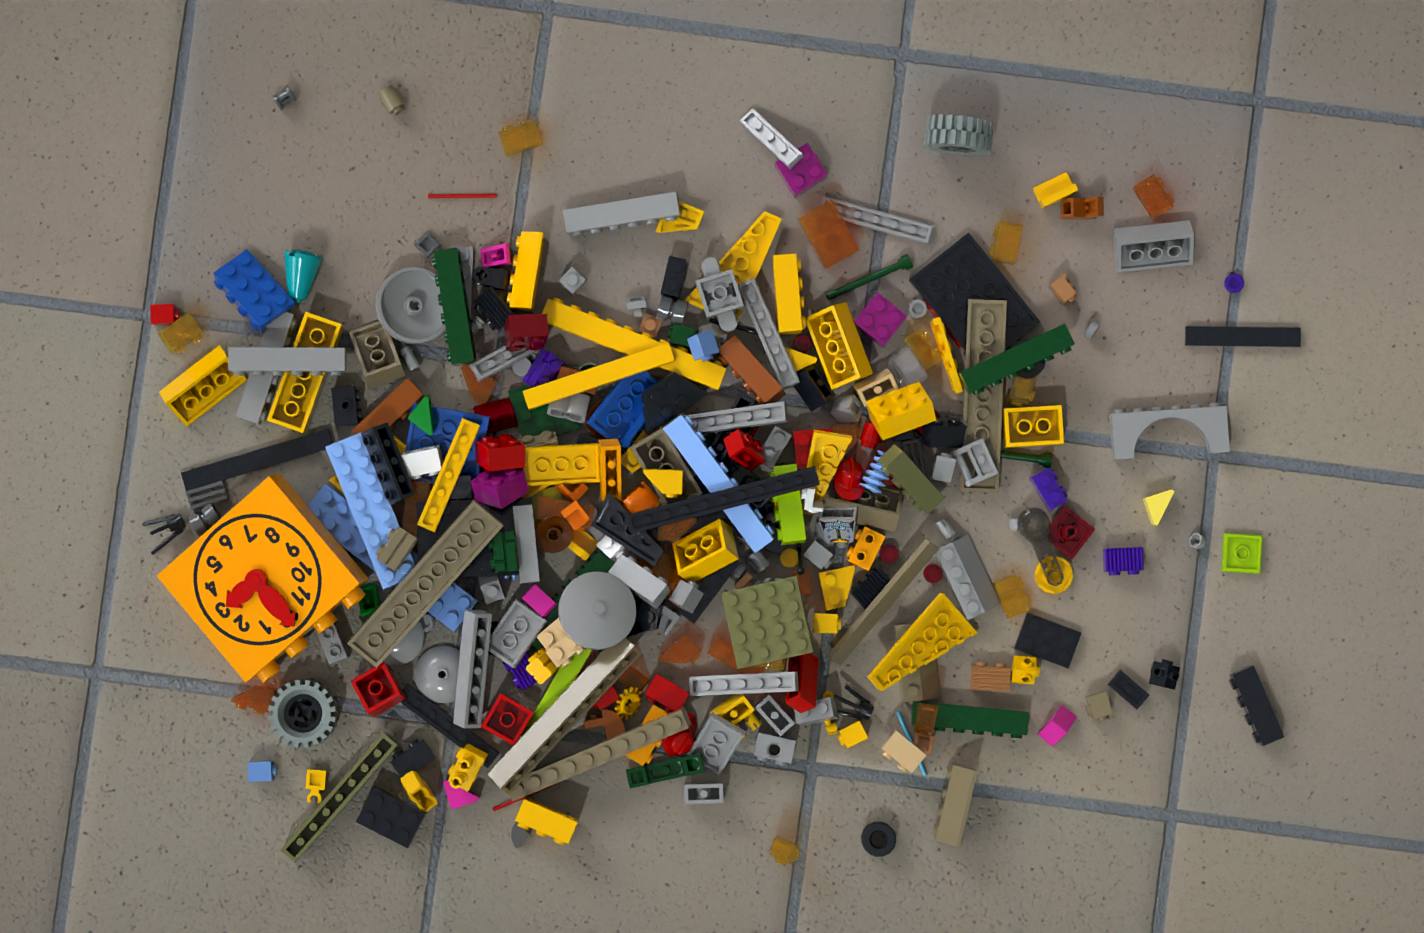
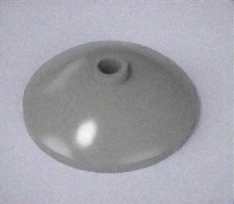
M420 620L383 662L389 665H403L418 656L425 639L424 629Z
M443 645L433 647L422 654L416 664L414 673L416 685L422 695L437 703L455 701L460 650ZM440 671H444L446 673V676L444 678L439 677Z

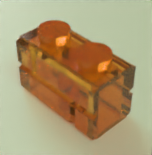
M1154 174L1132 188L1152 221L1174 207V199L1170 193H1165L1162 188L1164 183L1160 177L1156 178Z

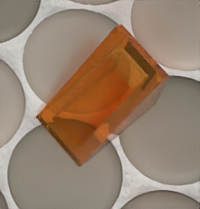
M630 666L618 678V681L628 688L633 687L634 689L636 687L638 688L637 691H642L650 679L633 666Z
M917 703L914 733L933 735L938 705Z

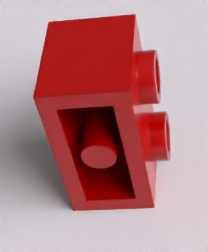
M737 429L723 439L729 457L750 471L766 461L762 451L764 449L760 441L751 438L748 433Z

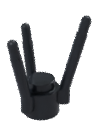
M174 513L142 523L143 526L167 521L166 525L151 531L150 535L167 528L171 532L175 531L151 551L152 555L177 535L183 533L182 529L186 525L180 514L175 515Z
M845 686V689L861 701L858 704L838 695L833 696L835 699L856 708L855 713L857 714L838 710L839 715L853 717L862 721L863 718L869 720L874 710V706L870 705L871 701L864 699L849 686Z

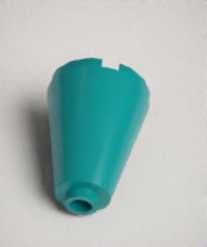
M285 249L287 294L294 302L302 303L303 300L307 299L323 255L318 254L316 257L312 256L313 252L291 249L290 253L288 249Z

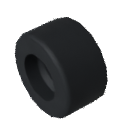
M881 821L872 822L863 829L861 843L870 855L883 857L890 854L894 849L896 834L887 823ZM875 832H883L885 834L886 842L884 845L877 847L872 844L871 837Z

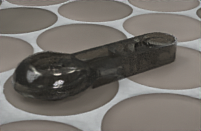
M1027 508L1018 517V530L1033 545L1047 582L1051 586H1058L1063 582L1064 577L1049 540V517L1039 508ZM1032 518L1039 521L1036 529L1029 528L1028 526ZM1044 555L1052 556L1051 564L1052 566L1056 564L1058 568L1046 572L1045 568H1049L1047 562L1043 563L1042 561L1045 558ZM1052 572H1058L1061 576L1060 580L1056 583L1051 582L1049 579Z

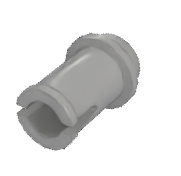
M478 316L473 317L471 322L473 337L481 328L484 329L486 324Z
M407 346L399 351L401 353L400 357H403L410 371H413L420 367L421 364L413 353L414 349Z
M945 517L935 524L945 536V541L948 540L950 543L958 537V531H954Z

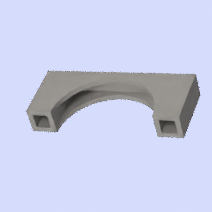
M1211 403L1209 407L1203 408L1202 404L1190 405L1188 409H1183V405L1171 406V410H1164V407H1152V411H1145V408H1135L1133 412L1127 413L1125 409H1118L1109 415L1112 461L1133 459L1135 445L1140 434L1151 423L1161 419H1177L1190 424L1202 436L1208 454L1230 452L1227 406H1221V403Z

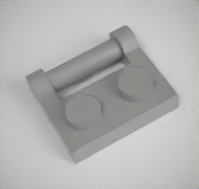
M983 438L951 452L952 456L956 458L966 480L964 482L966 487L998 474ZM964 452H968L978 474L974 478L962 455Z

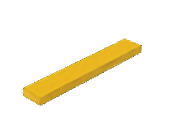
M462 418L420 516L418 526L436 532L480 425Z

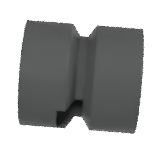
M663 294L656 318L664 321L670 319L671 323L682 325L688 302L680 299L674 301L673 297Z
M212 503L203 507L201 513L197 511L188 517L192 527L200 537L222 518Z

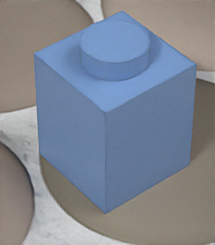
M712 330L696 334L687 339L694 361L700 359L703 362L713 359V355L719 353Z
M273 761L248 762V782L272 781L274 776H277V765H274Z

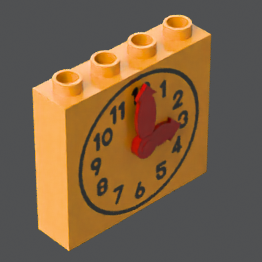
M280 473L268 476L157 575L158 579L245 682L258 677L262 683L267 682L281 670L275 661L285 652L292 659L309 645L304 638L308 632L315 628L321 634L338 620L332 611L343 603L347 609H350L364 598L366 594L360 587L369 580Z

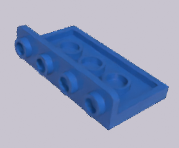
M248 249L213 273L215 286L220 291L223 290L226 293L225 296L231 304L235 303L237 305L238 312L250 320L249 323L255 331L258 329L260 333H263L265 331L264 327L295 306L290 296Z
M646 371L618 380L586 423L606 439H618L621 449L628 448L633 442L632 438L634 435L639 433L645 425L641 392L652 386L657 380Z

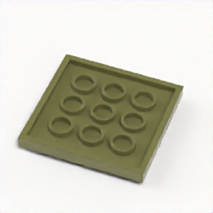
M798 576L721 593L737 669L814 653Z

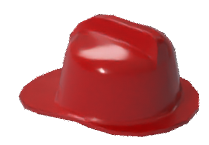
M849 457L848 460L839 463L834 475L835 491L846 500H856L861 497L864 491V487L859 484H864L862 479L863 468L857 461L853 460V457Z
M687 712L692 724L689 728L662 739V748L667 754L680 755L692 748L697 721L691 713Z

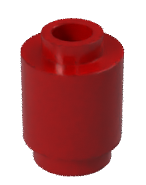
M870 420L869 423L865 422L860 437V445L875 450L881 437Z

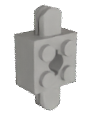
M708 257L702 262L701 266L704 278L695 281L707 320L717 317L720 328L725 332H732L738 325L735 311L744 308L732 269L722 272L719 261L716 258Z

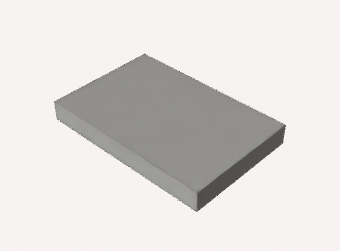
M515 599L490 635L489 651L515 669L548 621Z
M712 712L687 756L701 753L704 767L720 775L746 731Z

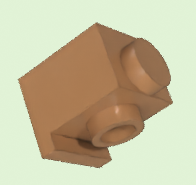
M1066 273L1049 286V289L1062 305L1066 301L1070 304L1078 297L1075 292V285L1070 280L1066 281Z

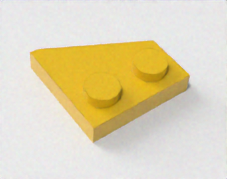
M679 201L682 217H677V220L672 222H666V219L660 220L655 232L668 233L698 230L705 212Z
M855 565L818 573L826 611L846 606Z

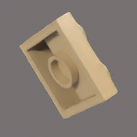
M559 618L536 636L547 650L546 654L556 667L563 666L565 668L573 662L572 657L576 654L579 656L587 650V648L576 644L566 635Z

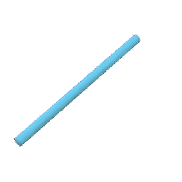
M900 711L896 712L908 741L913 744ZM921 762L919 764L923 776H926L927 773Z

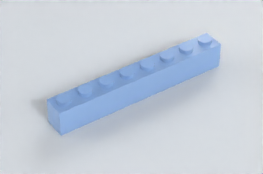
M682 413L663 428L710 493L739 485L734 477L732 479L727 474L729 470L725 464L717 461L715 458L717 454L711 446H706L704 443L706 439L700 431L696 432L692 427L694 422L688 415L684 416ZM750 503L723 510L754 553L774 540L773 534L775 532L769 524L765 526L761 520L763 518L762 514L757 508L754 510Z

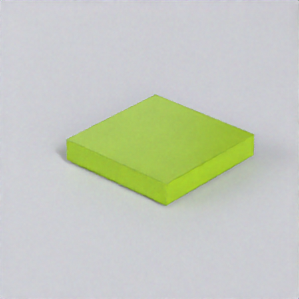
M1223 533L1221 572L1261 574L1263 535Z

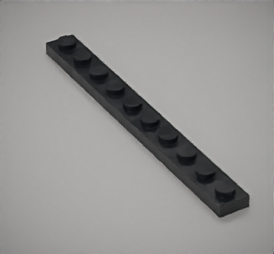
M812 466L630 513L626 516L632 534L820 484L816 468Z

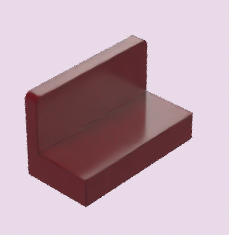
M510 398L473 407L474 414L490 417L487 433L517 426Z

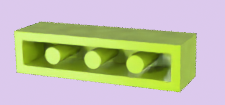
M797 464L774 466L772 472H769V477L796 471ZM800 490L772 497L773 503L776 502L777 510H774L775 522H779V529L776 532L777 539L781 540V545L804 543L806 541Z

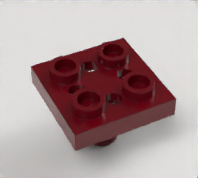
M1064 506L1041 537L1072 560L1095 531V528Z

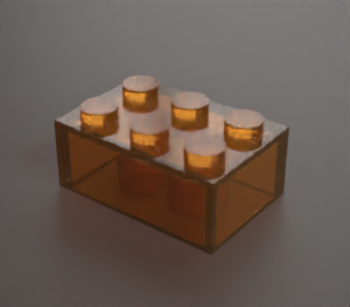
M828 200L796 218L824 269L859 251L857 244L832 200Z

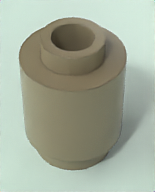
M390 85L380 91V99L390 114L398 115L404 111L406 103L396 88Z

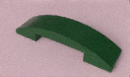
M701 753L626 770L630 789L705 772Z

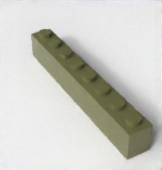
M383 732L283 846L281 851L294 863L299 861L400 744L388 733Z

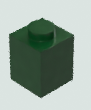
M674 324L673 328L669 327L667 339H670V343L673 345L690 348L687 339L696 335L697 329Z

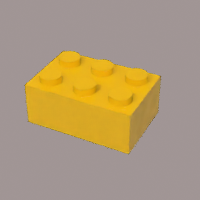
M920 382L866 401L869 418L882 440L936 421L933 403Z
M1062 405L1006 408L1002 410L1004 448L1064 444Z
M721 519L672 544L678 575L687 582L689 580L696 582L739 559L733 529Z
M527 797L523 800L515 819L518 822L517 826L526 830L533 828L536 830V834L545 838L549 835L554 838V842L561 845L569 844L579 822L576 818Z

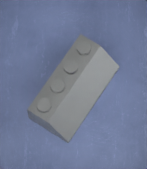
M1190 220L1114 229V252L1117 273L1192 265L1194 232Z
M969 535L939 548L935 556L966 620L972 619L1001 604Z

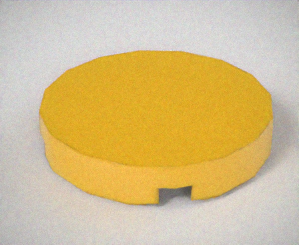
M1048 556L1042 559L1034 572L1038 587L1050 594H1058L1065 591L1071 585L1073 579V572L1069 562L1058 556Z

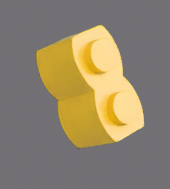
M410 771L401 778V783L410 799L417 804L421 811L427 812L437 805V800L428 784L421 779L416 771Z

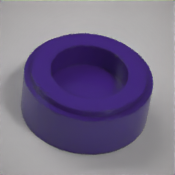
M1230 274L1224 281V287L1230 293H1237L1244 287V280L1239 274Z

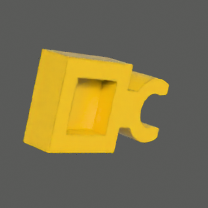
M307 769L305 789H311L307 796L308 803L311 802L313 795L318 797V803L322 802L320 790H326L327 770Z

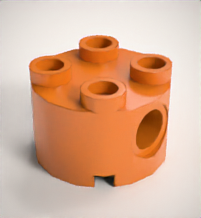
M645 480L640 482L641 487L636 485L622 498V504L631 513L657 507L660 504L658 501L660 497L650 489Z

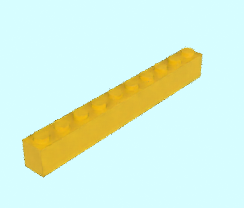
M553 297V300H547L542 314H547L548 325L627 356L668 343V341L662 339L659 342L652 339V335L642 332V335L635 333V329L627 325L624 328L617 326L618 322L607 318L606 321L599 319L600 315L594 312L584 313L581 311L582 308L576 305L566 306L563 304V300ZM670 346L675 362L657 367L670 373L675 372L685 379L716 391L719 390L727 368H724L723 363L716 360L713 363L709 361L703 362L702 359L694 361L693 356L688 353L689 350L680 346L677 349Z

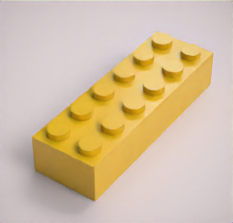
M305 312L293 348H337L344 326ZM284 372L267 421L306 434L328 372H323L322 376H311V372H303V376H292L291 372Z

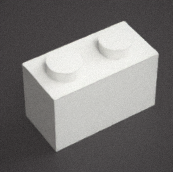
M440 445L402 452L400 454L411 480L421 478L422 474L429 473V476L437 475L443 465Z

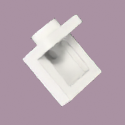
M815 486L802 489L801 499H804V510L811 513L823 512V501L814 500Z
M607 535L596 545L614 563L622 554L627 557L630 553V550Z

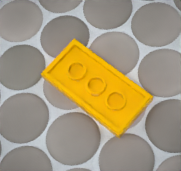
M599 444L525 447V467L522 468V471L525 472L527 485L600 482Z

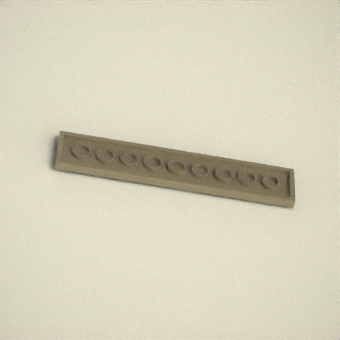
M968 299L965 370L1005 351L1006 300ZM1001 379V384L995 387L988 385L984 387V392L975 396L973 393L968 395L964 386L963 424L967 428L963 446L983 438L998 474L966 487L964 483L966 480L961 471L960 491L999 493L1003 379ZM968 452L962 453L972 477L978 476Z
M473 500L355 632L347 644L377 668L504 524L477 501Z

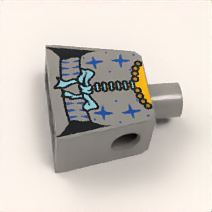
M824 506L823 512L819 514V523L827 542H836L838 548H845L848 542H853L857 507Z

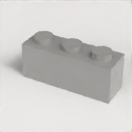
M622 554L608 571L609 574L622 580L632 593L656 609L670 592L667 585L668 582L661 576L655 577L648 567H640L638 562L631 556L627 558Z

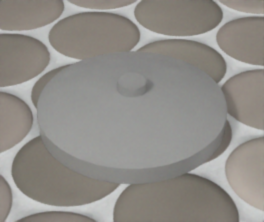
M418 267L403 268L394 272L382 283L376 297V312L382 327L393 338L408 344H422L433 340L445 330V324L443 325L441 321L443 307L438 302L440 288L436 286V274Z
M589 572L575 578L564 589L559 600L558 616L564 632L573 642L584 648L602 650L617 645L630 633L636 618V604L632 592L618 577L605 572Z

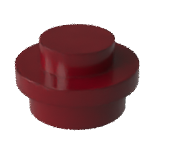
M798 335L793 341V347L795 351L807 353L812 347V340L807 335Z
M886 544L881 547L879 556L883 562L892 563L898 558V549L892 544Z
M936 564L926 566L923 571V576L929 583H937L943 575L942 569Z

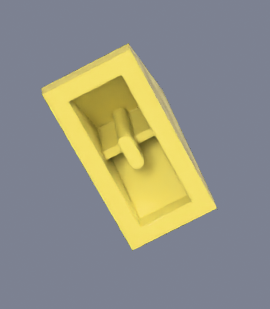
M1168 490L1143 498L1151 525L1158 526L1175 491Z

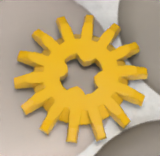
M633 687L625 689L624 695H619L621 700H616V703H619L615 706L616 713L621 718L624 717L625 720L628 719V715L632 718L633 713H637L638 707L641 706L640 700L643 697H639L642 692L637 691L638 688L636 687L634 689ZM628 699L631 700L628 706H626L625 704L628 702Z

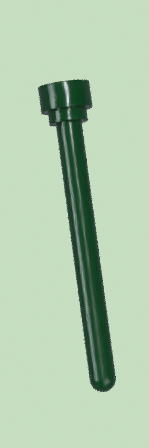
M909 255L900 256L901 259H898V262L828 292L826 298L831 300L899 269H906L907 271L913 268Z
M1000 450V458L1035 462L1044 468H1050L1052 453L1044 452V454L1033 455Z

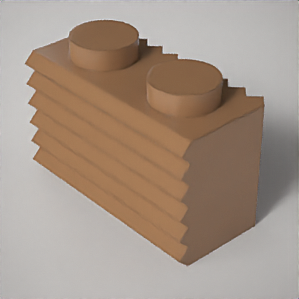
M975 662V666H971L970 689L1010 691L1011 668H1006V664L995 663V667H987V663Z

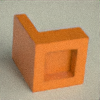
M584 483L554 485L571 502L578 501L588 490Z
M574 501L561 511V514L574 530H578L591 520L577 501Z

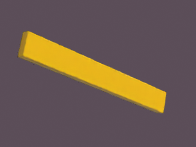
M668 342L522 392L528 410L675 362Z

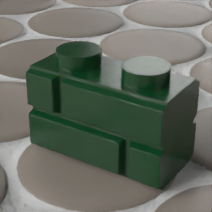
M515 531L498 532L489 541V550H493L494 557L490 558L491 569H495L496 574L518 572Z

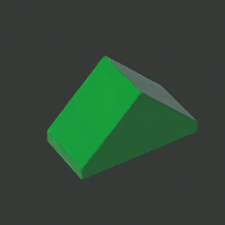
M427 394L408 417L411 422L428 435L435 433L431 394Z
M375 583L360 587L366 594L359 601L362 617L370 616L381 604Z

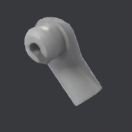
M816 523V541L824 548H832L835 542H827L820 523Z

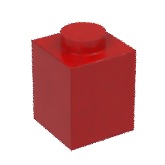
M174 304L150 305L151 324L154 326L177 325V320H180L179 308H176Z

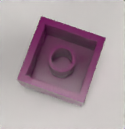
M808 143L798 148L804 157L791 169L780 160L775 162V168L794 198L822 182L828 176Z
M877 292L856 318L854 324L855 327L883 348L905 321L907 315Z
M518 469L485 471L471 480L475 500L499 509H503L529 492L525 472Z

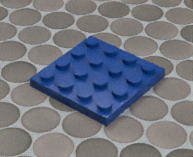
M413 403L412 412L418 406L419 403ZM432 405L435 433L428 435L410 421L405 452L440 445L444 462L462 418L480 425L475 440H479L483 436H487L490 417ZM475 440L461 472H473L474 478L481 471V466L476 463ZM429 473L422 474L421 478L414 479L415 481L433 484V477L429 476Z

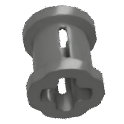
M288 86L278 95L272 96L281 110L291 101L297 100Z

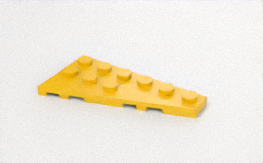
M764 211L719 261L722 272L732 269L737 285L752 278L756 280L782 218ZM696 286L684 301L704 310ZM743 309L735 311L737 320L739 319Z
M939 593L867 678L878 690L884 691L900 681L902 677L915 672L920 666L930 663L948 652L953 646L959 645L968 637L976 635L977 631L946 595Z

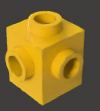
M1014 655L1011 666V683L1034 685L1035 678L1039 677L1040 674L1037 658Z

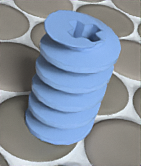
M877 451L881 457L885 454L882 451ZM877 456L873 458L877 464L870 463V467L873 470H866L869 477H862L865 484H859L874 493H882L879 486H886L882 480H889L890 478L881 470L883 466L878 462L881 457Z

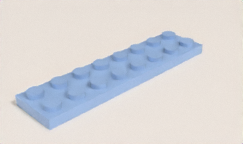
M361 433L328 445L325 448L384 590L399 584L415 566L411 553H409L397 573H395L376 559L378 557L376 555L377 550L381 545L385 546L389 539L386 537L392 528L396 530L399 524L391 505L384 497V491L377 479L376 471L370 461V456L363 443Z

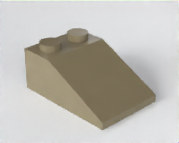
M380 321L349 331L369 389L405 376L392 337L385 331Z

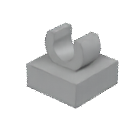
M645 295L626 298L627 309L634 310V317H642L641 308L647 307Z
M764 549L753 553L745 560L757 575L770 565L769 562L772 559L771 557L765 559L762 555L765 551Z

